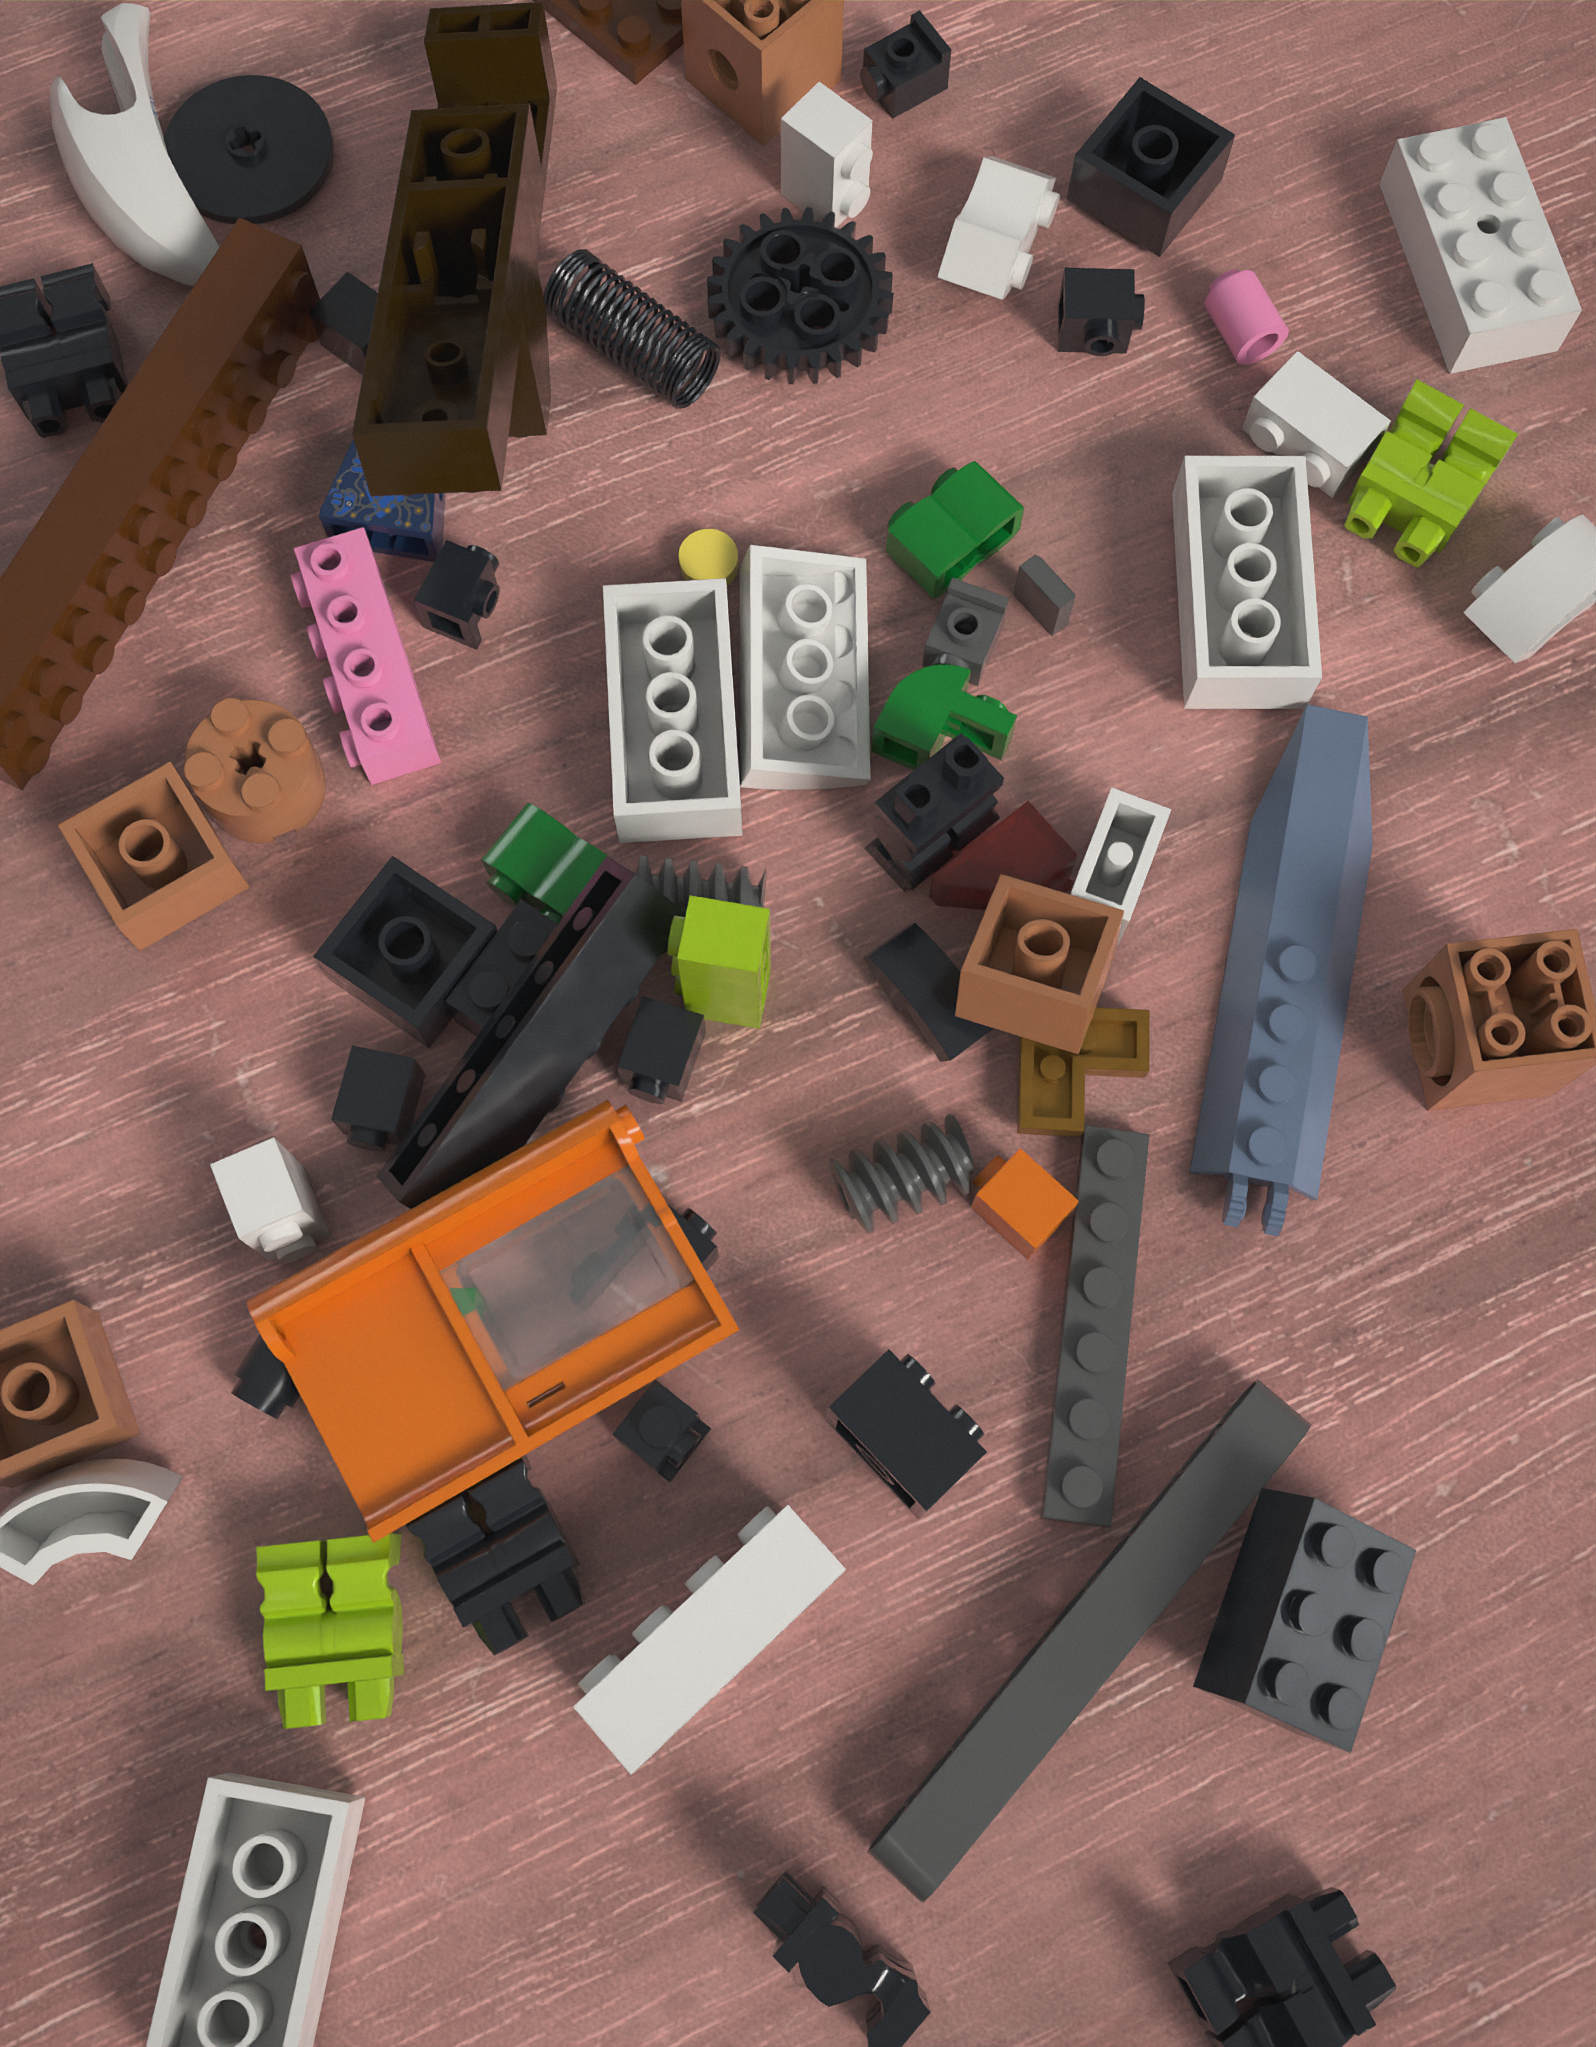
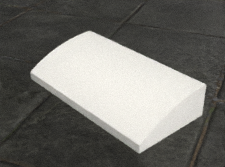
M757 545L749 546L739 567L740 788L813 790L867 785L870 782L866 558Z

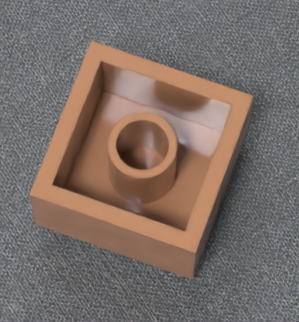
M171 761L57 825L114 923L139 951L250 888L197 799Z
M1000 874L961 969L955 1016L1079 1055L1115 956L1124 910Z
M71 1300L0 1330V1486L15 1488L140 1435L98 1311L75 1300Z

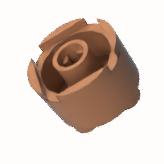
M237 698L222 699L214 705L211 713L195 728L187 744L184 765L186 779L219 827L239 840L252 843H267L276 841V836L294 830L296 833L313 820L323 803L326 792V780L321 760L300 721L291 712L275 703L263 700H240Z

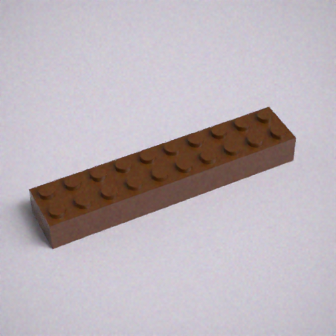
M242 218L237 220L1 576V781L23 791L32 775L38 774L45 767L50 756V747L62 728L77 717L82 707L85 692L96 675L103 673L109 667L117 642L128 625L134 624L141 617L145 608L146 597L160 576H164L170 571L176 559L177 549L190 528H195L200 524L206 513L207 502L220 481L228 479L234 471L238 453L249 436L257 433L262 427L267 415V408L279 389L285 388L291 382L296 370V363L307 345L318 339L309 311L320 300L302 245Z

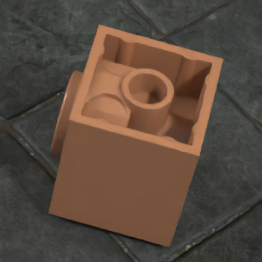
M681 0L686 80L762 146L781 131V118L818 82L832 89L841 81L844 0Z
M1577 928L1446 944L1402 990L1408 1016L1410 1046L1414 1060L1419 1068L1427 1111L1552 1096L1596 1065V1005Z

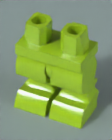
M1416 379L1390 432L1386 431L1369 463L1360 475L1347 502L1351 504L1344 524L1345 528L1363 539H1372L1382 522L1403 533L1393 550L1397 557L1414 567H1420L1435 551L1441 554L1450 537L1503 461L1518 433L1470 408L1441 460L1439 459L1435 465L1430 463L1450 433L1464 404Z
M390 1533L374 1543L369 1535L327 1539V1541L318 1540L256 1547V1576L258 1582L264 1588V1601L260 1604V1613L264 1616L263 1649L267 1669H264L265 1691L278 1690V1706L284 1729L309 1727L326 1723L325 1685L348 1682L349 1722L382 1719L391 1716L394 1697V1677L404 1674L403 1653H401L403 1637L402 1604L397 1589L389 1584L388 1572L393 1565H399L402 1534ZM326 1572L333 1581V1594L330 1597V1601L321 1592L320 1578Z

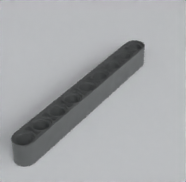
M1259 1379L1253 1382L1227 1411L887 1823L868 1849V1853L920 1902H924L946 1879L1309 1431L1311 1424Z

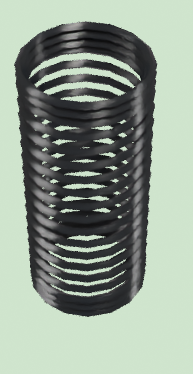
M579 249L567 255L549 277L543 295L546 313L564 327H567L572 333H575L580 339H583L587 344H590L591 347L598 350V352L606 356L618 367H622L626 373H630L642 385H646L651 391L653 390L657 396H661L664 401L676 410L690 406L705 392L720 362V347L707 336L697 333L694 327L689 328V324L686 321L682 322L678 315L674 316L670 309L666 310L662 304H658L654 298H650L638 286L634 287L631 281H626L623 275H618L614 269H610L606 263L603 264L599 258L587 249ZM588 266L587 272L578 281L568 303L563 307L569 287L577 275ZM607 275L606 281L601 284L602 278ZM615 281L614 286L609 290L610 284ZM623 287L621 293L616 297L618 289ZM630 293L629 299L623 304L625 296ZM558 297H559L558 308H557V310H556L557 300H558ZM638 299L637 305L630 311L633 302ZM644 305H646V306H645V310H644V311L641 313V315L637 318V316H638V314H639V312H640V309H641ZM585 309L583 316L578 319L579 314ZM653 311L652 317L645 324L648 314ZM594 313L591 322L586 325L587 319ZM661 317L660 323L652 331L656 320ZM601 320L599 327L594 330L595 324ZM669 323L667 330L659 338L664 326ZM610 324L608 331L602 336L603 330ZM618 329L616 337L610 341L611 335ZM674 330H676L675 336H674V337L671 339V341L666 345L667 341L669 340V338H670V336H671V333H672ZM626 335L624 342L618 347L619 341ZM684 336L683 342L674 351L679 339ZM635 339L632 348L626 352L628 345ZM644 343L641 352L634 358L636 350ZM613 346V350L609 351V347ZM653 347V349H652V351H651V353H650V355H649V358H648L644 363H642V361H643V359H644V356H645V355L651 350V348ZM663 350V352L661 353V355H660V357H659L657 363L650 369V367H651V365H652V362L657 358V356H658V355L660 354V352ZM674 351L665 369L658 375L661 366L666 362V360ZM704 351H706L704 361L692 382L681 393L676 395L677 390L681 388L695 372L700 361L702 360ZM693 363L692 367H691V368L689 369V371L686 373V371L688 370V368L690 367V365ZM645 368V372L641 374V370ZM653 374V378L649 379V375ZM661 379V384L657 385V381Z

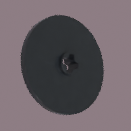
M260 75L231 77L202 88L179 107L172 117L164 136L168 156L199 213L210 219L228 224H235L239 218L253 224L266 223L282 218L305 205L324 184L332 166L334 153L333 137L329 123L319 104L296 85L278 78ZM251 145L255 151L246 154L242 148Z

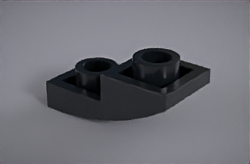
M916 923L908 925L863 958L896 1011L908 1010L940 1062L951 1061L994 1029L955 1016L961 972L931 937Z

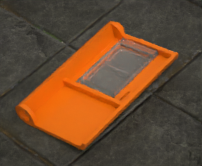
M607 1099L246 1301L249 1313L263 1340L274 1356L282 1361L287 1368L365 1520L367 1532L373 1543L740 1330L640 1158L635 1145L645 1140V1137L626 1104L615 1110Z

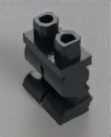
M93 263L40 276L43 293L34 278L0 287V358L6 373L8 389L38 435L42 438L64 433L69 427L65 410L83 405L92 421L103 423L128 386L127 378L124 375L119 342L107 314V311L111 309L110 296ZM54 325L58 335L53 336L49 326Z
M961 732L874 802V810L878 815L873 819L872 825L878 837L864 849L904 892L908 889L913 890L954 857L953 852L955 850L960 852L1000 819L998 813L994 810L998 801L993 794L1003 785L1004 777L975 744Z
M527 1455L522 1456L468 1488L472 1498L482 1505L486 1514L485 1521L491 1529L490 1532L487 1533L479 1522L473 1521L469 1515L467 1506L472 1501L467 1489L406 1524L409 1531L421 1539L425 1547L423 1556L433 1568L437 1580L454 1607L462 1627L473 1626L479 1638L494 1656L529 1637L512 1604L523 1596L535 1590L551 1623L585 1604L579 1580L573 1570L574 1567L579 1565V1562L571 1546H569L562 1527L546 1496L540 1488L532 1486L527 1478L528 1471L532 1469Z
M785 1871L757 1903V1908L753 1913L779 1938L775 1944L773 1957L788 1973L798 1963L806 1987L819 2001L830 2007L865 1993L876 1996L879 2001L866 2012L868 2047H902L931 2013L926 1993L917 1983L913 1965L891 1955L880 1945H876L866 1952L863 1951L858 1928L851 1919L839 1913V1901L825 1887L813 1898Z
M1332 1887L1308 1895L1303 1899L1286 1894L1271 1903L1270 1907L1244 1919L1233 1929L1219 1932L1215 1942L1206 1947L1195 1946L1189 1948L1183 1954L1167 1962L1200 2025L1209 2029L1205 2031V2034L1212 2047H1342L1354 2034L1359 2036L1376 2025L1370 2011L1378 2007L1396 1990V1985L1384 1963L1373 1951L1366 1950L1344 1965L1342 1964L1331 1942L1359 1926V1922L1345 1894L1341 1890ZM1246 1996L1253 1999L1259 1998L1254 2001L1252 2008L1243 2014H1240L1235 2006L1236 2001Z

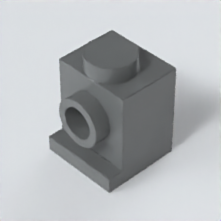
M952 577L947 595L925 643L922 666L948 664L970 669L969 683L978 686L1003 628L1009 598Z

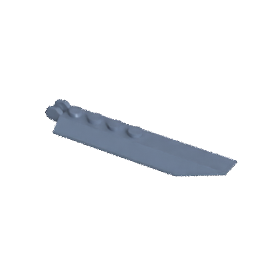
M1307 704L1250 822L1189 1174L1224 1175L1223 1178H1228L1222 1214L1223 1225L1238 1228L1241 1220L1244 1218L1247 1207L1248 1183L1268 1187L1261 1217L1264 1234L1279 1237L1286 1215L1289 1189L1310 1200L1316 1201L1318 1199L1373 846L1368 716Z

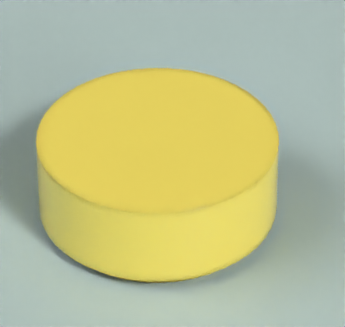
M716 529L697 530L688 535L680 546L678 554L679 568L684 581L726 578V585L728 586L735 579L738 572V550L734 541L726 533Z

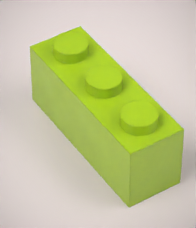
M690 895L686 916H674L669 935L668 955L673 956L671 975L676 976L674 994L682 995L685 1009L703 1014L704 1020L760 1029L771 974L770 909Z

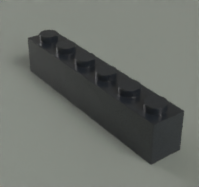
M608 856L604 859L378 1173L377 1178L399 1203L412 1209L527 1145V1141L547 1113L553 1111L559 1105L564 1096L565 1088L585 1060L591 1058L597 1052L603 1041V1035L623 1007L629 1005L636 998L641 988V982L662 954L668 951L674 916L685 917L686 912L618 862Z

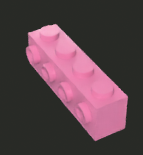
M364 527L294 548L301 571L290 574L301 608L312 607L317 623L306 626L317 660H329L333 676L324 678L323 683L334 714L345 712L350 729L339 732L351 768L362 765L371 785L441 764L380 570Z

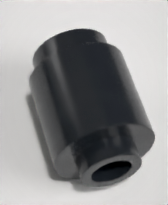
M259 1334L234 1374L240 1379L231 1394L278 1420L286 1405L291 1408L294 1407L300 1394L284 1363L274 1356Z

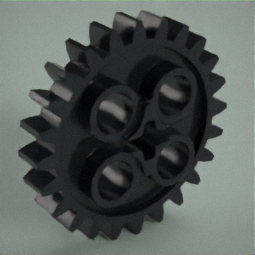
M811 207L805 209L801 220H794L789 209L783 208L781 222L774 224L763 213L760 214V230L754 231L751 227L741 224L739 226L740 243L727 238L723 241L724 257H713V276L707 277L708 317L714 319L715 337L726 338V353L729 356L743 351L744 369L748 371L759 362L765 364V379L770 380L778 369L786 370L788 384L792 385L796 381L799 371H807L811 382L817 384L819 369L826 367L834 377L839 378L841 377L842 360L845 359L851 365L858 368L861 365L862 349L870 352L877 350L878 334L887 333L889 314H892L894 293H892L893 275L892 272L885 271V253H872L873 237L871 235L855 240L856 223L854 221L838 229L835 227L834 212L830 211L822 222L814 221ZM831 280H842V282H834ZM765 308V309H770V310H768V311H757L756 309ZM821 326V327H824V328H823V329H811V328H809V327Z

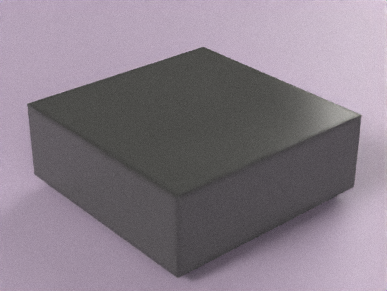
M1035 554L1019 566L1013 595L1053 636L1068 625L1075 593L1040 556L1038 557Z

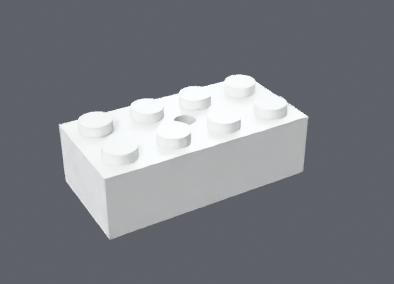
M1504 117L1397 139L1379 185L1449 374L1558 351L1582 309L1507 118Z
M1184 456L1172 492L1184 709H1305L1322 679L1306 457Z
M726 578L604 585L603 602L613 810L619 843L743 836Z
M789 1505L777 1515L769 1506L764 1508L737 1534L744 1546L724 1564L717 1555L713 1556L685 1583L686 1587L693 1594L673 1612L668 1606L663 1604L633 1631L632 1635L640 1644L621 1661L616 1654L613 1656L608 1655L578 1683V1686L586 1695L573 1708L630 1775L657 1752L846 1570Z
M235 1773L208 1777L146 2047H313L366 1797ZM254 1923L258 1924L266 1935V1948L256 1946L251 1939V1929Z

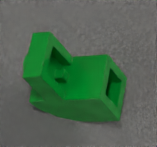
M948 664L924 667L909 674L893 689L873 727L871 752L914 771L940 750L946 736L954 739L962 732L981 752L1002 760L1011 742L1017 715L1009 712L1006 706L995 698L986 695H977L975 697L968 694L970 669Z

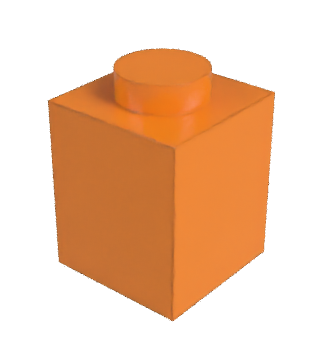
M1021 1148L1007 1162L1000 1155H997L973 1181V1184L980 1191L976 1194L971 1208L1027 1260L1071 1215L1079 1203L1068 1190Z

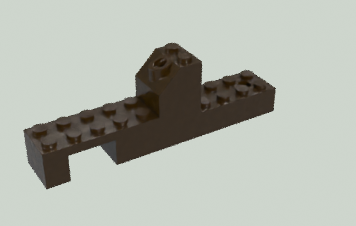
M543 2L430 8L424 44L438 107L437 109L411 110L352 431L370 496H411L415 494L502 491L508 437L523 438L547 435L551 402L547 318L536 260L557 94V80Z

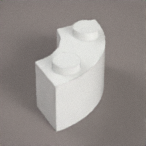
M994 156L984 157L970 196L962 212L955 219L938 278L1001 300L1006 297L1012 287L1021 290L1032 264L1033 255L1028 253L1039 226L1047 229L1050 227L1058 206L1060 194L1052 192L1056 177Z
M1584 515L1577 516L1567 523H1564L1559 517L1553 519L1532 540L1531 544L1534 547L1506 572L1499 566L1493 568L1471 591L1477 599L1463 613L1514 663L1532 657L1563 627L1596 603V526Z
M114 1458L76 1463L42 1477L16 1496L0 1514V1568L34 1585L52 1565L75 1554L107 1552L132 1560L183 1476L151 1463Z

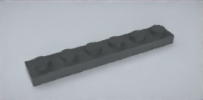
M1085 1125L1084 1133L1081 1137L1075 1198L1079 1203L1073 1211L1040 1519L1102 1528L1111 1527L1150 1134Z

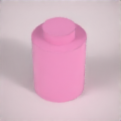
M1230 270L1217 277L1210 285L1209 294L1204 301V307L1238 364L1248 365L1258 362L1273 353L1286 340L1289 329L1253 271Z

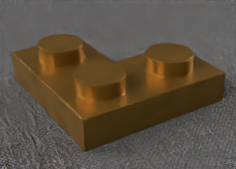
M1096 1007L1079 1055L1019 1036L1017 1134L1081 1137L1084 1133L1085 1075L1146 1078L1149 1073L1150 1010Z

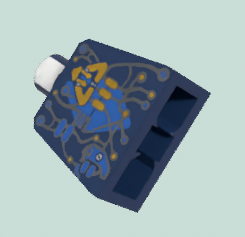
M353 439L322 504L319 518L328 538L364 527L372 550L375 553L435 562L443 547L445 493L415 494L411 496H370Z

